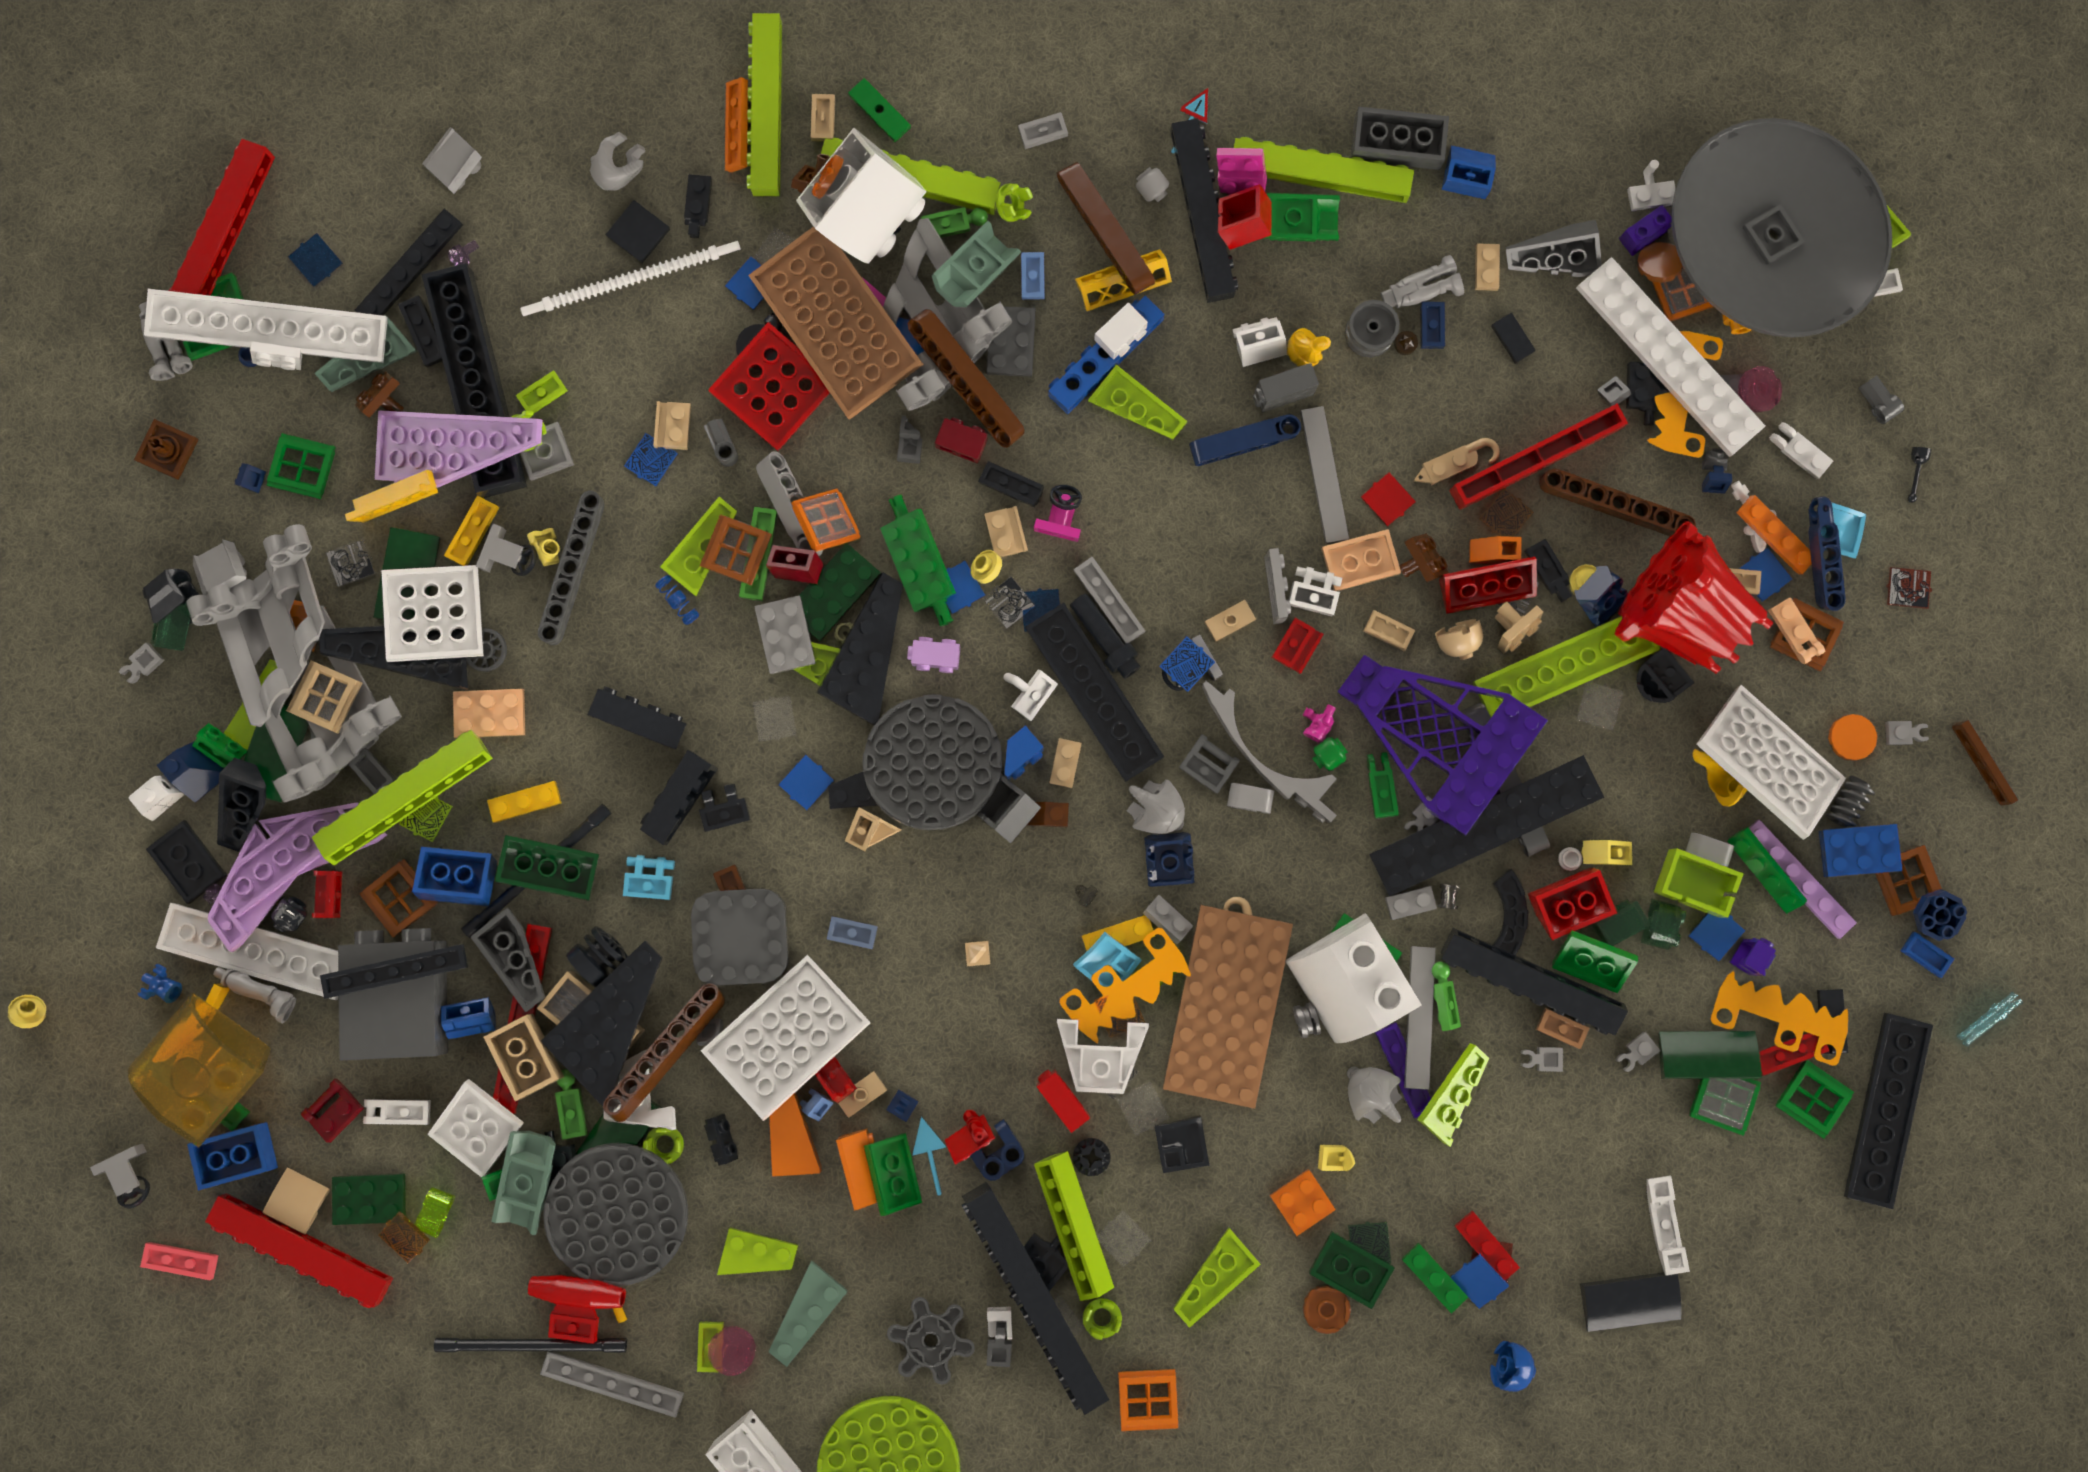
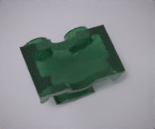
M1651 898L1648 921L1644 927L1641 943L1669 950L1672 946L1677 947L1681 939V934L1678 932L1680 924H1683L1686 919V911L1681 910V907Z

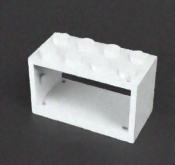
M752 1409L715 1439L705 1454L719 1472H802Z

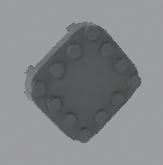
M764 888L727 890L705 893L695 900L691 913L693 964L695 972L701 981L714 985L766 983L776 980L784 973L789 963L786 922L787 908L785 901H783L779 894L771 889Z

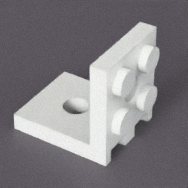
M251 341L250 352L253 364L264 367L272 365L286 370H295V368L296 370H301L303 355L301 354V348Z

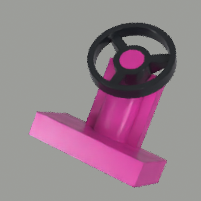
M1070 485L1055 486L1050 492L1052 508L1049 520L1045 521L1036 518L1034 531L1078 542L1081 529L1070 526L1074 511L1081 504L1082 495L1080 491ZM1059 490H1069L1074 492L1076 495H1070L1069 493H1061ZM1053 493H1055L1058 499L1053 498Z

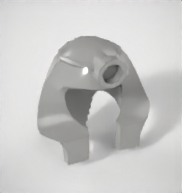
M620 132L605 138L600 143L597 154L590 159L591 176L594 182L603 190L615 191L623 188L643 168L644 162L639 160V158L646 151L638 143L627 151V165L622 167L614 165L612 159L614 148L627 140V137Z
M1165 779L1162 784H1156L1148 780L1143 789L1133 785L1129 787L1133 797L1144 806L1142 808L1133 802L1127 810L1135 820L1132 825L1134 829L1149 833L1167 834L1183 828L1185 807L1181 796L1169 780Z
M1373 1067L1349 1068L1347 1071V1076L1350 1079L1348 1096L1355 1119L1359 1121L1364 1117L1374 1124L1381 1118L1380 1112H1383L1384 1115L1394 1122H1401V1116L1394 1106L1402 1098L1397 1090V1085L1401 1082L1400 1078L1390 1072Z

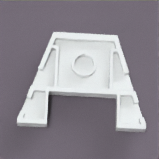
M1057 1019L1076 1092L1124 1094L1149 1028V1023L1127 1022L1126 1047L1078 1045V1020Z
M648 1049L625 1061L617 1085ZM669 1049L663 1050L661 1056L666 1055ZM649 1068L646 1070L645 1075L649 1074ZM633 1086L629 1093H633L637 1086ZM649 1093L627 1120L618 1123L641 1124L648 1127H663L675 1130V1108L670 1106L651 1110V1097ZM621 1104L617 1105L614 1108L613 1112H617L620 1109ZM604 1111L605 1120L616 1122Z

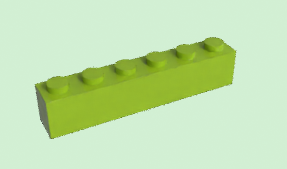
M1066 1151L1051 1155L1034 1163L1079 1299L1083 1301L1098 1298L1112 1290L1114 1285L1069 1153Z

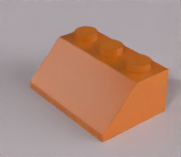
M868 1128L841 1135L836 1142L853 1208L856 1211L877 1203L864 1145L874 1143L875 1138L873 1133L868 1132Z

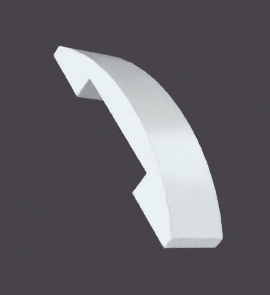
M1669 1175L1646 1179L1653 1234L1665 1275L1690 1272L1685 1247H1682L1673 1202L1676 1199L1672 1178Z

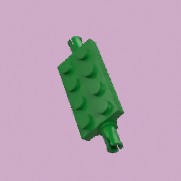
M894 496V499L890 498L888 501L896 518L893 522L881 527L880 530L914 612H919L928 607L933 608L939 626L948 625L954 620L950 615L946 602L947 598L956 594L923 511L922 509H916L909 513L903 496Z

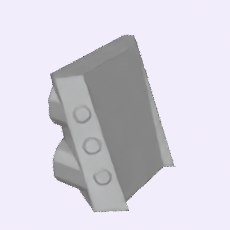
M450 127L422 164L455 194L458 189L465 185V179L469 174H475L481 169L480 160L482 157Z
M222 539V543L199 556L193 555V567L203 595H208L207 591L213 586L227 585L230 589L246 580L247 571L243 567L245 559L238 552L233 542Z

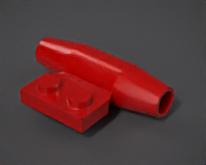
M565 1275L532 1276L528 1284L529 1296L556 1304L550 1314L549 1338L594 1344L597 1341L599 1317L595 1309L622 1308L626 1298L625 1288L595 1279Z

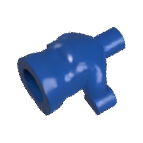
M156 964V968L153 969V972L157 974L155 977L148 973L142 976L141 980L148 984L149 988L148 990L141 988L138 996L147 1000L157 995L166 1003H172L180 996L182 985L177 981L167 978L166 967Z

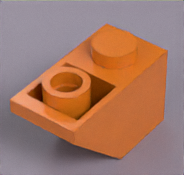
M1495 536L1471 539L1469 543V563L1499 564L1520 560L1522 537Z

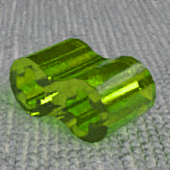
M432 1187L425 1197L422 1209L414 1224V1230L437 1238L444 1227L455 1196Z

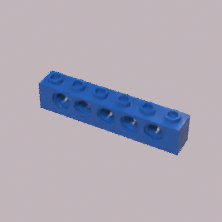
M1146 296L1141 300L1137 298L1131 305L1148 322L1145 329L1147 333L1139 341L1134 340L1129 345L1130 349L1122 357L1118 355L1114 360L1110 356L1102 358L1098 353L1104 349L1098 343L1093 347L1088 346L1081 353L1080 356L1082 358L1077 363L1073 361L1065 369L1064 372L1066 374L1061 379L1057 377L1048 386L1050 388L1048 396L1067 415L1107 377L1115 365H1119L1164 320L1165 314ZM1089 365L1095 371L1091 374H1086L1082 369ZM1074 381L1078 383L1079 387L1071 390L1067 388L1066 384Z

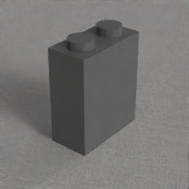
M1312 363L1259 380L1254 391L1255 394L1252 395L1256 408L1260 407L1263 413L1313 396L1319 382Z

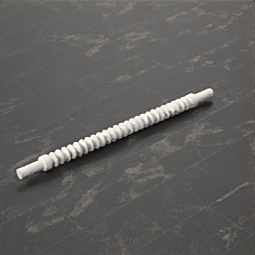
M738 241L719 247L713 245L708 247L706 251L705 249H702V252L697 250L696 254L690 252V256L684 254L683 258L678 256L677 260L671 258V262L665 260L664 264L659 262L658 266L653 264L651 268L646 266L645 270L640 268V271L634 270V273L628 272V275L623 273L621 277L616 275L615 279L609 277V281L603 279L602 283L597 281L596 285H593V283H590L589 287L584 285L583 289L578 287L577 291L574 289L570 293L565 291L564 295L559 293V296L553 295V298L547 296L542 298L540 302L521 307L520 309L523 316L543 310L547 312L552 311L554 307L560 308L559 305L566 306V303L571 305L572 301L577 303L578 299L584 301L585 297L590 299L591 295L597 297V293L603 295L604 291L609 293L610 289L613 291L617 287L622 289L623 285L628 287V284L634 285V282L640 283V280L646 282L647 278L652 280L653 276L658 278L659 274L665 276L666 272L671 274L672 270L677 272L678 268L684 270L685 266L690 268L691 264L696 266L698 262L702 264V261L709 262L708 259L714 261L719 259L721 255L741 250Z

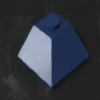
M194 742L173 751L156 766L172 785L196 803L219 784V773L224 768L193 747L192 744Z

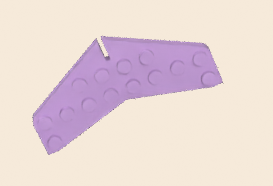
M359 803L259 820L270 838H267L260 827L254 824L208 914L209 924L230 952H234L245 943L298 875L329 863L321 855L312 836L318 833L322 827L336 821L343 813L354 809ZM383 832L360 849L379 842L387 834Z

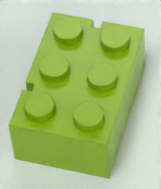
M1678 848L1669 849L1653 893L1671 900H1678L1679 903L1720 918H1728L1735 898L1723 895L1724 893H1737L1744 873Z

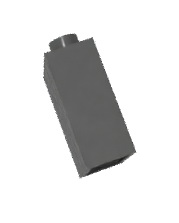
M431 928L401 929L402 942L384 943V930L355 931L354 945H338V971L446 948V941H431ZM447 972L339 996L340 1060L426 1057L448 1054V1038L441 1025V1007L447 1005Z

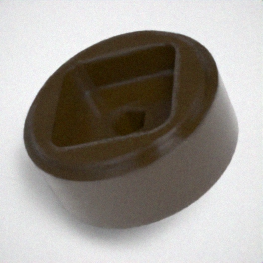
M1410 331L1399 333L1394 341L1396 351L1402 355L1412 354L1418 346L1417 336Z

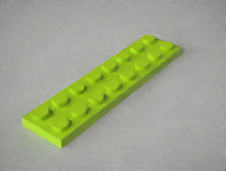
M1621 616L1474 681L1473 685L1508 693L1526 706L1532 707L1659 651L1661 648L1659 645L1639 637H1634L1626 642L1620 640L1615 636V630L1622 620ZM1478 694L1491 718L1503 700Z

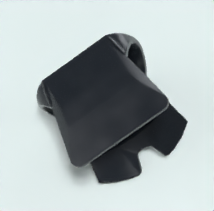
M164 570L143 587V596L147 599L153 623H159L168 614L175 627L193 623L186 601L190 597L200 594L193 586L191 576L186 570Z

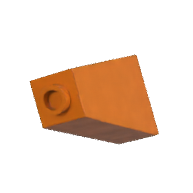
M795 1092L769 1116L772 1176L820 1174L822 1172V1165L797 1093Z

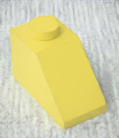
M1613 840L1583 841L1581 851L1583 864L1632 865V842Z

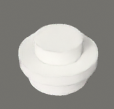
M1568 847L1559 853L1558 862L1565 870H1576L1582 863V855L1577 849Z

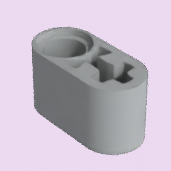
M1231 783L1227 806L1270 814L1274 791Z
M1691 833L1686 848L1688 853L1725 867L1729 866L1734 846L1698 833Z

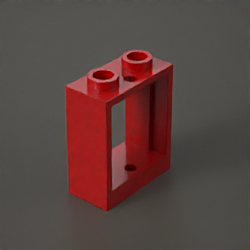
M1048 1069L1037 1077L1039 1082L1036 1084V1087L1071 1133L1090 1119L1089 1113L1056 1070L1050 1072Z

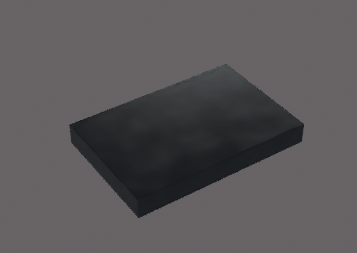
M186 820L181 821L146 848L147 852L186 904L192 903L227 876Z

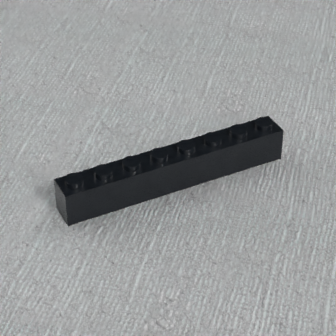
M1198 118L1172 123L1170 132L1207 303L1234 298L1235 292L1238 290V282L1236 276L1232 277L1231 269L1234 268L1232 255H1228L1226 249L1228 246L1218 233V217L1220 216L1217 204H1219L1218 190L1213 189L1212 182H1215L1213 168L1209 169L1208 161H1210L1209 148L1204 147L1203 139H1206L1204 126H1200Z
M1452 928L1441 950V957L1447 965L1466 969L1465 972L1473 977L1482 976L1487 979V982L1496 987L1502 985L1509 988L1508 991L1516 996H1527L1530 998V1001L1539 1006L1545 1004L1559 1015H1570L1579 1024L1586 1025L1588 1023L1602 1034L1607 1035L1610 1033L1616 1036L1628 1013L1626 1005L1618 1000L1455 928Z

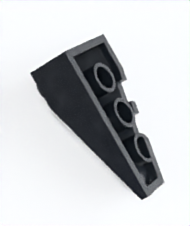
M234 758L219 773L217 844L237 852L243 847L265 806L266 785L257 765Z

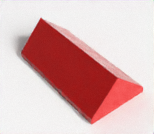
M1536 557L1444 574L1439 579L1446 614L1536 597Z

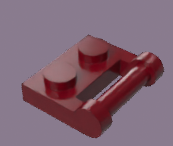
M336 1078L329 1083L330 1087L309 1108L306 1107L300 1113L325 1142L331 1143L364 1109L351 1092ZM338 1093L340 1097L318 1118L317 1112Z

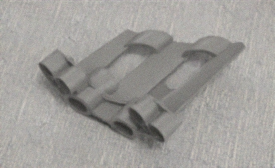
M929 218L919 219L917 228L907 246L896 283L891 286L883 308L895 325L903 308L910 319L925 309L933 311L975 364L987 351L990 342L1012 323V320L1001 302L985 310L978 297L966 308L954 307L946 299L939 306L933 302L917 276L924 255L927 254L936 270H938L952 255ZM925 351L917 355L924 365L905 378L906 385L899 390L896 389L908 411L927 405L932 400H938L952 386Z
M300 524L287 527L284 530V535H271L264 539L263 545L268 556L265 563L267 570L254 580L246 579L230 589L227 585H216L207 591L208 595H196L186 601L194 625L202 626L217 623L250 725L261 727L272 716L270 711L276 698L283 693L287 695L290 693L307 665L304 654L312 642L319 640L325 623L305 558L311 551L312 546L305 527ZM299 591L307 617L296 630L290 610ZM271 647L277 669L267 676L261 686L255 665L264 652Z
M320 606L325 621L323 629L335 628L324 606ZM318 640L312 642L304 654L307 665L288 695L283 693L276 698L270 711L272 716L264 723L287 771L286 775L275 781L272 780L283 802L306 796L312 791H318L325 787L338 775L341 769L348 765L365 748L370 749L379 739V735L402 717L390 695L389 698L376 702L354 662L328 656L335 671L362 682L361 688L339 733L306 720L310 727L311 740L297 747L280 716V712L290 694L294 696L309 665L310 653ZM317 678L312 689L324 694L325 691ZM338 682L336 690L329 693L328 696L339 701L347 685ZM310 693L302 709L314 714L321 698ZM325 700L318 716L330 721L337 705Z

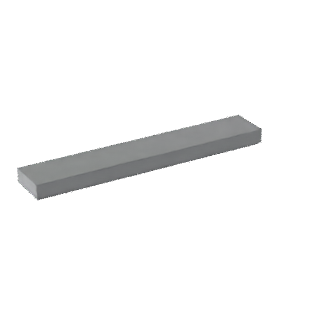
M1324 406L1301 410L1300 413L1325 544L1349 540Z
M1411 946L1409 985L1422 1006L1408 1013L1404 1088L1429 1090L1434 994L1432 967L1435 964L1436 948Z
M547 1351L540 1375L675 1418L684 1396L683 1392L554 1351Z

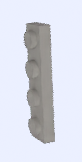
M1093 557L1073 569L1125 644L1132 642L1145 633L1142 625Z

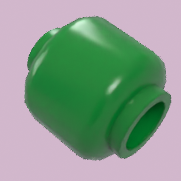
M1327 737L1323 742L1314 747L1313 751L1316 756L1312 759L1320 769L1325 767L1326 770L1332 771L1346 761L1347 757L1345 754L1348 751L1338 737L1336 739Z

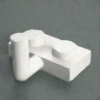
M1652 160L1643 171L1645 185L1628 188L1631 211L1673 204L1675 193L1674 180L1655 183L1653 173L1659 167L1657 160Z
M1041 670L1036 671L1028 684L1011 673L1004 675L1006 682L1015 685L1022 691L1011 707L1029 721H1032L1058 685Z

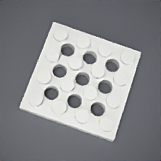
M476 565L382 570L387 662L484 656L479 574ZM452 585H459L462 587V591L458 595H452L449 593V588ZM429 586H435L438 588V592L434 596H428L425 594V589ZM410 587L414 590V594L411 597L405 598L401 595L402 589ZM453 607H461L464 610L463 614L459 617H453L450 611ZM436 608L439 610V615L436 618H428L426 616L427 610ZM407 609H411L415 612V616L410 620L402 618V613ZM455 629H462L465 635L461 639H454L451 633ZM432 630H437L441 633V636L438 640L431 641L427 638L428 633ZM411 631L417 635L413 642L403 640L406 632Z

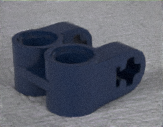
M1004 1119L996 1123L994 1127L1005 1145L988 1156L985 1155L981 1148L970 1156L981 1174L990 1181L999 1179L1014 1167L1019 1166L1024 1159V1149ZM1008 1149H1017L1019 1157L1016 1160H1009L1006 1157ZM994 1161L999 1165L1000 1169L996 1173H989L986 1165Z

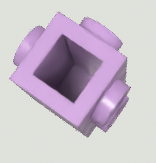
M919 637V641L913 640V646L908 647L907 659L911 660L912 666H916V670L930 671V668H939V672L953 673V670H958L960 644H956V640L942 639L941 643L933 642V638Z

